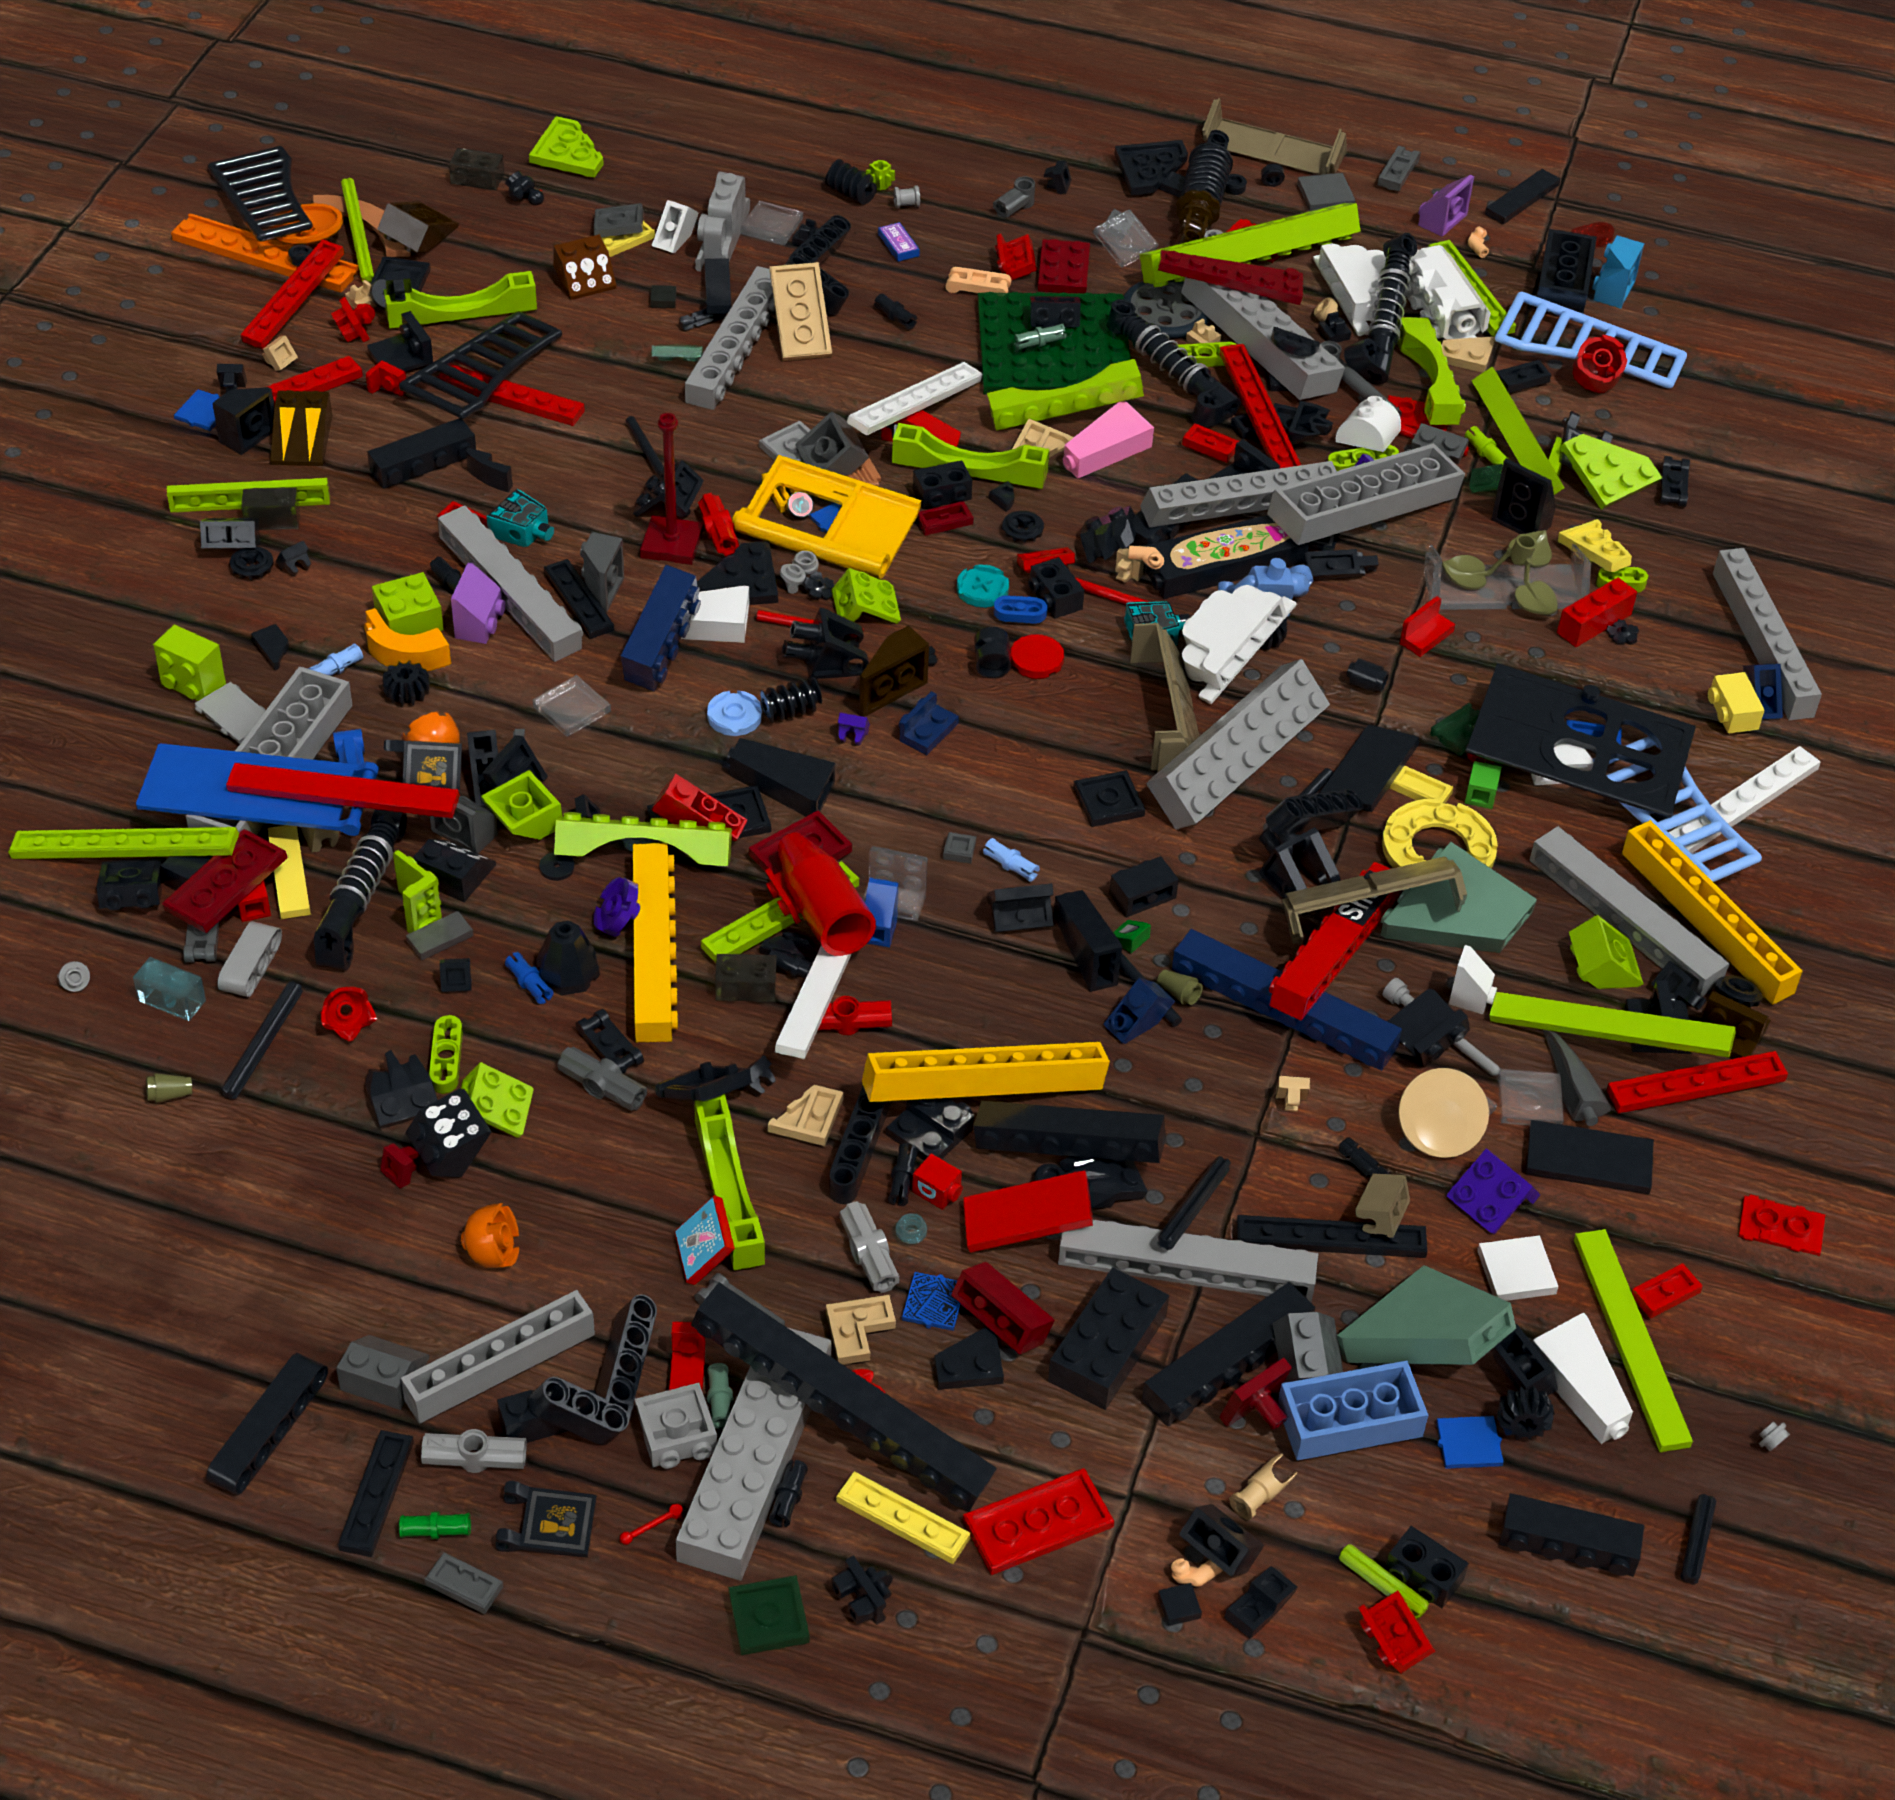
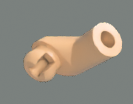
M1478 226L1474 232H1471L1467 242L1468 246L1480 258H1484L1489 253V249L1483 244L1487 231Z
M1129 546L1128 559H1140L1152 569H1159L1164 564V558L1156 548Z
M1183 1558L1175 1560L1171 1565L1172 1577L1179 1584L1191 1583L1192 1586L1196 1587L1203 1586L1223 1571L1210 1559L1199 1567L1190 1566L1189 1562Z

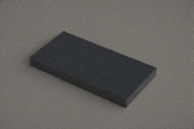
M1368 724L1320 793L1350 789L1361 798L1363 802L1362 810L1372 813L1419 746V737Z
M758 785L708 794L747 819L739 838L771 832V823ZM654 804L647 805L649 820L651 818H663L651 810ZM656 840L657 843H665V842ZM668 844V851L679 850L675 846Z
M1531 1120L1528 1135L1526 1174L1650 1194L1652 1188L1654 1139Z

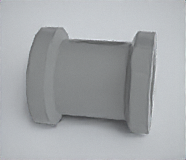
M918 185L909 189L894 187V205L896 209H899L900 206L908 205L920 207Z

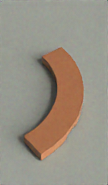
M313 195V203L331 205L342 213L343 219L348 217L343 196ZM358 200L363 225L379 235L386 251V257H410L411 253L404 248V244L386 239L384 233L377 230L384 210L370 203Z

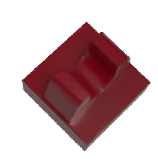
M392 1143L383 1149L380 1171L401 1189L410 1184L412 1172L417 1169L413 1159L417 1158L419 1154L411 1146L400 1149Z

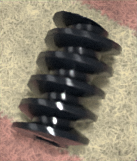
M841 159L833 162L825 177L827 186L863 205L868 204L877 192V185L873 183L872 175L866 174L862 170L859 171L855 166L851 167L849 163H844Z
M814 677L808 678L807 682L803 679L798 680L797 685L794 682L788 683L786 687L778 685L776 691L772 687L767 688L765 693L762 690L760 691L762 707L770 723L774 722L775 714H778L781 720H785V711H788L791 718H793L797 708L802 715H805L806 706H809L812 712H816V704H822L820 687Z

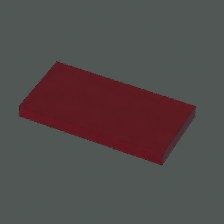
M243 829L239 833L232 855L213 856L162 903L163 908L168 913L207 933L288 858L287 853L284 849Z

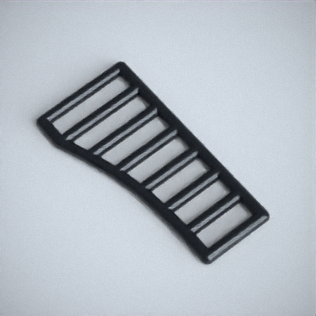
M277 146L208 164L207 169L259 242L310 230L313 227V223L302 209L294 194L291 183L292 158L284 147ZM256 161H261V162H257V163H253V164H249V165H245V166H241V167H237V168H233V169H229V170H225V171H220V170H224V169H228V168H232V167H236V166H240V165H244V164H248V163H252V162H256ZM282 167V168H279V169H275V170H271V171H267V172H263V173H259V174H255V175H251V176L242 177V178H238V179H234V180L227 181V180H229V179H233V178H237V177H241V176H245V175H249V174H253V173H258V172H262V171H266V170H270V169ZM282 178L281 180H277V181H273V182H269V183H265V184H261V185H257V186L248 187V188H244V189H240V190L234 191L235 189H239V188H243V187H247V186H251V185H255V184H259V183H263V182H267V181H271V180H275V179ZM283 189V191H279V192H275V193H271V194H267V195H263V196H259V197H255V198H251V199H247V200L241 201V199H245V198H249V197H253V196H257V195H261V194H265V193H269V192H273V191H277V190ZM287 200L286 202H282V203H278V204H274V205H270V206H266V207H262V208H258V209H254V210L248 211V209H252V208H256V207H260V206H264V205H268V204H272V203H276V202H280V201ZM291 210L293 211V212H289V213H285V214H281V215H277V216H273V217H269V218H265V219H261V220L255 221V219H259V218H263V217H267V216H271V215H275V214H279V213H283V212H287V211H291ZM298 220H299V222H297V223H293V224H289V225H285V226H281V227H277V228H273V229H269V230L263 231V229H267V228H271V227H275V226H279V225H283V224H287V223H290V222H294V221H298Z
M517 311L399 383V389L458 418L465 419L483 408L502 381L518 366L561 338L562 331ZM520 322L546 335L540 338L514 325ZM505 332L531 345L524 348L498 335ZM485 342L492 343L516 354V356L512 359L482 346V344ZM469 352L476 353L503 367L498 371L466 356V354ZM455 361L491 378L489 383H486L449 366V364ZM440 372L481 391V393L477 397L432 375ZM423 382L468 403V405L461 408L415 385Z

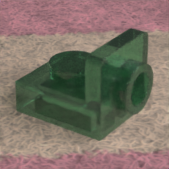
M1498 464L1472 469L1469 483L1471 492L1498 490L1503 465Z

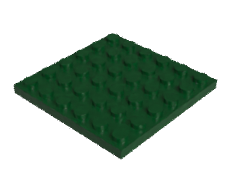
M1065 292L978 293L983 395L1011 387L1035 391L1064 388L1092 378L1110 364L1131 360L1128 338L1123 334L1113 333L1106 326L1112 302L1124 299L1123 294ZM1030 296L1079 297L1081 302L1080 326L1065 327L1063 334L1066 333V339L1048 342L1042 347L1035 345L1021 350H1017L1015 342H1018L1014 340L1015 334L1034 331L1036 328L1030 324Z

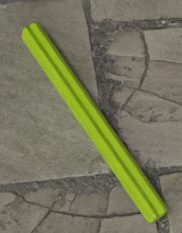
M350 177L348 179L344 178L341 184L361 280L371 282L374 273L354 179Z

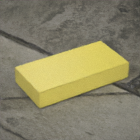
M1407 766L1402 768L1390 786V789L1414 800L1435 798L1441 799V803H1446L1453 792V786Z

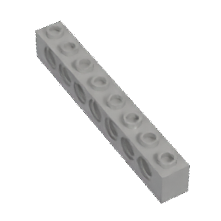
M759 266L755 268L685 382V403L714 410L718 402L723 400L725 390L728 386L732 385L737 370L740 371L742 369L745 357L750 355L752 345L755 341L759 340L761 330L764 326L768 325L772 312H775L769 269Z
M1328 461L1150 487L1140 508L1149 528L1268 510L1274 489L1336 472L1333 462Z

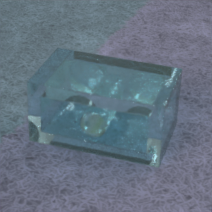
M149 957L133 976L138 1001L190 1021L206 1001L200 976Z

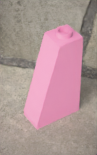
M1126 401L1118 402L1065 444L1063 465L1077 479L1151 448L1154 427Z

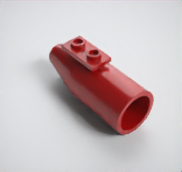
M793 832L785 835L778 844L782 871L774 875L770 868L765 870L770 880L766 883V886L773 899L780 898L777 904L784 916L791 915L794 922L798 924L801 922L798 914L801 913L823 949L831 955H848L863 948L875 932L876 920L840 864L801 833Z

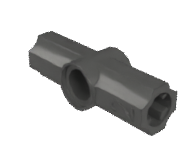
M574 1046L572 1048L567 1047L562 1052L561 1058L557 1063L558 1070L581 1082L584 1089L591 1096L597 1099H602L605 1096L630 1111H637L647 1095V1087L623 1075L616 1063L607 1058L598 1061Z

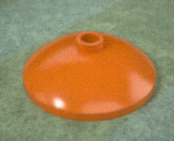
M302 204L301 207L313 223V227L310 230L276 239L290 245L305 244L313 246L319 244L322 239H329L341 228L343 224L342 213L337 208L327 204ZM291 210V211L279 213V214H277V215H281V214H285V213H289V212H293V211ZM298 220V221H294V222H290V223H287V224H283V225L271 227L270 229L277 228V227H281V226H285V225H289V224H293V223H297V222H299V220Z

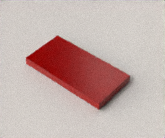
M1085 1170L963 1197L967 1247L970 1253L1093 1226L1089 1183Z
M1085 1468L963 1514V1522L968 1532H970V1536L991 1575L1114 1528L1115 1522Z

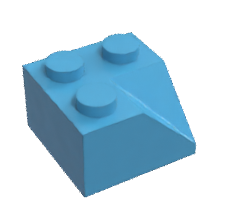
M1618 235L1612 244L1608 243L1604 253L1607 262L1603 263L1600 275L1596 276L1592 286V290H1595L1594 301L1622 308L1635 284L1645 243Z

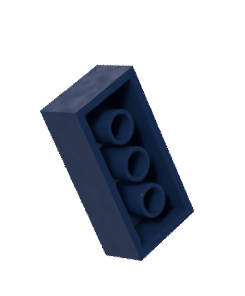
M665 565L621 654L625 681L654 692L658 684H663L668 673V668L666 667L670 660H675L679 650L678 643L681 637H686L690 628L689 620L692 615L698 613L701 605V600L698 598L700 588L697 587L695 575Z

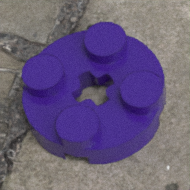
M621 877L613 879L606 886L600 898L604 899L602 907L596 906L594 912L595 927L613 937H617L629 919H635L640 911V904L637 903L638 884Z

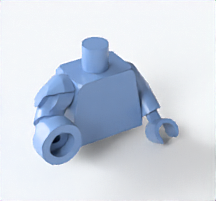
M1273 558L1269 566L1252 567L1249 574L1236 585L1227 581L1219 582L1218 590H1224L1232 594L1238 587L1250 585L1263 592H1272L1292 600L1293 597H1302L1308 593L1309 587L1313 582V576L1308 566L1296 565L1289 569L1286 567L1285 561L1280 558Z

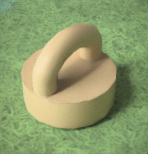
M1332 297L1325 298L1315 308L1314 315L1320 321H1325L1329 313L1338 312V304Z

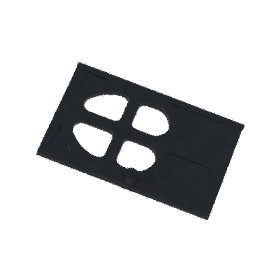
M1497 663L1465 752L1671 818L1696 726L1600 696L1599 688L1594 685H1586L1581 690ZM1574 711H1586L1587 713L1599 715L1606 721L1603 735L1601 737H1594L1573 730L1566 724L1564 717ZM1630 725L1641 730L1657 744L1661 753L1651 755L1620 745L1616 741L1620 726ZM1568 743L1593 751L1596 757L1590 771H1582L1563 764L1557 758L1554 747L1559 744ZM1615 758L1647 768L1652 771L1654 777L1638 783H1623L1609 779L1606 776V771L1610 759Z

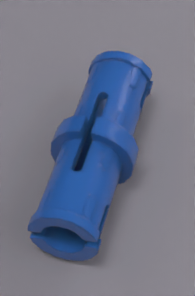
M520 952L512 953L517 960L516 962L509 955L505 960V965L518 978V984L523 989L527 988L539 1004L546 1003L542 995L549 1001L554 994L553 990L541 979L537 968L531 967Z

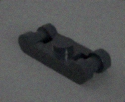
M1664 455L1661 471L1660 504L1668 505V502L1676 503L1679 507H1686L1690 459L1674 460L1671 456Z
M604 1009L594 1012L593 1017L589 1019L583 1018L576 1022L577 1031L600 1059L607 1058L616 1063L622 1074L626 1072L628 1067L632 1065L637 1067L644 1063L641 1051L627 1040L610 1020L609 1015ZM600 1027L602 1031L595 1033L594 1029Z

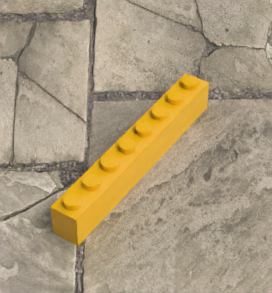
M1651 820L1628 830L1622 854L1747 980L1758 987L1763 996L1772 1005L1795 994L1803 971Z
M667 843L633 844V882L638 884L637 903L640 904V911L634 919L636 1043L672 1041V1029H678L677 1011H672V1006H677V988H671V983H677L676 965H671V960H676V942H670V938H676L675 920H670V916H675V898H669V894H675V877L669 876V872H674V855H668Z
M1101 1042L868 1053L862 1084L869 1102L1103 1089L1110 1061Z

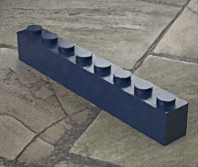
M1194 929L1189 930L1174 950L1171 970L1195 977L1206 988L1221 993L1235 1002L1256 1010L1260 1014L1273 1018L1287 1027L1308 1035L1314 1040L1325 1043L1341 1053L1350 1055L1368 1066L1382 1071L1398 1048L1402 1028L1326 992L1322 994L1302 1021L1269 1006L1272 993L1269 992L1270 985L1276 976L1280 977L1282 975V971Z

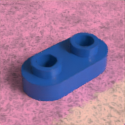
M1001 596L994 602L993 613L998 620L1003 622L1036 624L1046 619L1047 604L1044 600L1037 597Z

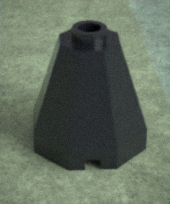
M569 920L556 922L549 930L536 958L537 970L540 972L539 976L548 986L554 988L555 993L561 996L586 992L590 987V982L593 979L596 981L600 976L595 949L579 925Z

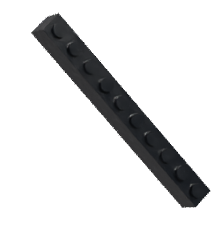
M718 1282L697 1309L691 1326L701 1336L715 1341L728 1354L738 1357L752 1366L756 1373L767 1376L776 1382L783 1391L795 1395L807 1403L814 1412L822 1413L834 1421L841 1430L850 1432L862 1440L869 1449L880 1452L889 1458L896 1467L906 1470L917 1477L924 1486L935 1489L947 1497L954 1506L970 1512L997 1470L995 1466L720 1282Z

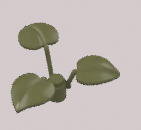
M1546 530L1518 535L1509 543L1506 553L1487 571H1485L1483 562L1471 555L1455 556L1442 563L1446 575L1452 582L1462 588L1476 590L1486 585L1485 576H1490L1508 557H1511L1514 564L1519 566L1525 565V585L1518 586L1514 593L1517 604L1524 610L1536 614L1551 615L1557 610L1558 604L1553 590L1542 581H1534L1532 583L1529 581L1530 566H1546L1552 558Z

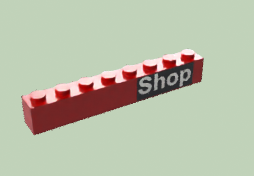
M1374 861L1367 871L1362 870L1359 876H1364L1365 879L1370 878L1369 874L1390 868ZM1402 890L1334 906L1332 914H1326L1320 929L1312 931L1307 945H1301L1293 961L1289 960L1286 963L1280 977L1276 976L1273 979L1269 988V992L1272 993L1269 1006L1302 1021L1380 923L1385 912L1396 903Z

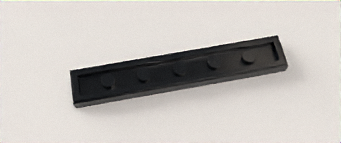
M1237 1215L1236 1220L1237 1240L1246 1243L1273 1245L1280 1248L1302 1249L1314 1252L1426 1258L1428 1252L1426 1226L1399 1224L1392 1238L1384 1234L1366 1233L1362 1230L1364 1224L1375 1225L1376 1223Z

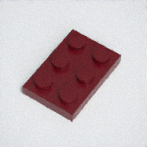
M1042 239L1038 291L1086 293L1090 243Z
M818 810L749 847V856L764 871L770 868L775 875L782 871L778 844L789 833H801L836 860L851 853L853 844Z

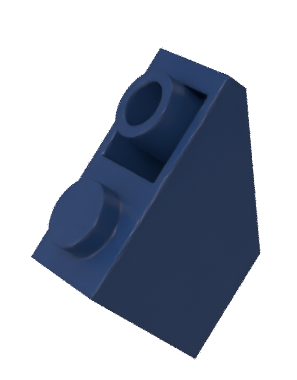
M1138 978L1103 1025L1122 1043L1126 1044L1156 1026L1174 1004L1175 1000L1157 983Z

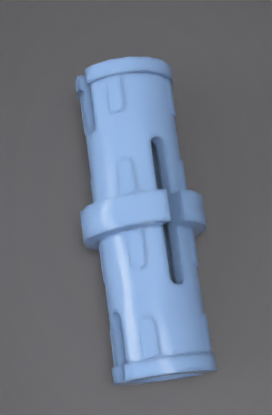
M352 644L341 652L329 654L327 659L308 669L329 676L336 673L339 675L348 666L364 658L363 653L358 645Z
M991 838L985 846L990 849L984 848L983 854L1001 863L1003 869L1007 871L1010 869L1029 882H1032L1038 874L1033 871L1039 872V865L1022 857L1020 851L1016 849L1011 850L997 842L994 838Z

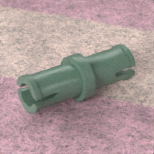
M1063 324L1043 329L1042 327H1036L1034 331L1015 334L1014 340L1018 341L1015 342L1017 350H1021L1035 345L1042 347L1048 342L1066 339V333L1063 334L1065 327Z
M723 1363L712 1364L707 1370L709 1375L707 1402L711 1405L712 1421L716 1429H724L731 1412L730 1403L733 1400V1391L729 1387L728 1366Z

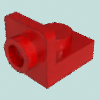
M381 360L366 373L368 392L373 394L383 387L399 396L405 394V392L399 389V383L406 379L405 371Z

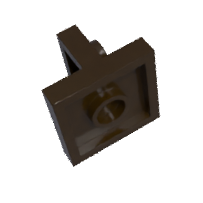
M1713 991L1708 998L1700 1022L1735 1027V1038L1730 1057L1727 1058L1736 1059L1753 1055L1771 1020L1768 1019L1769 1016Z

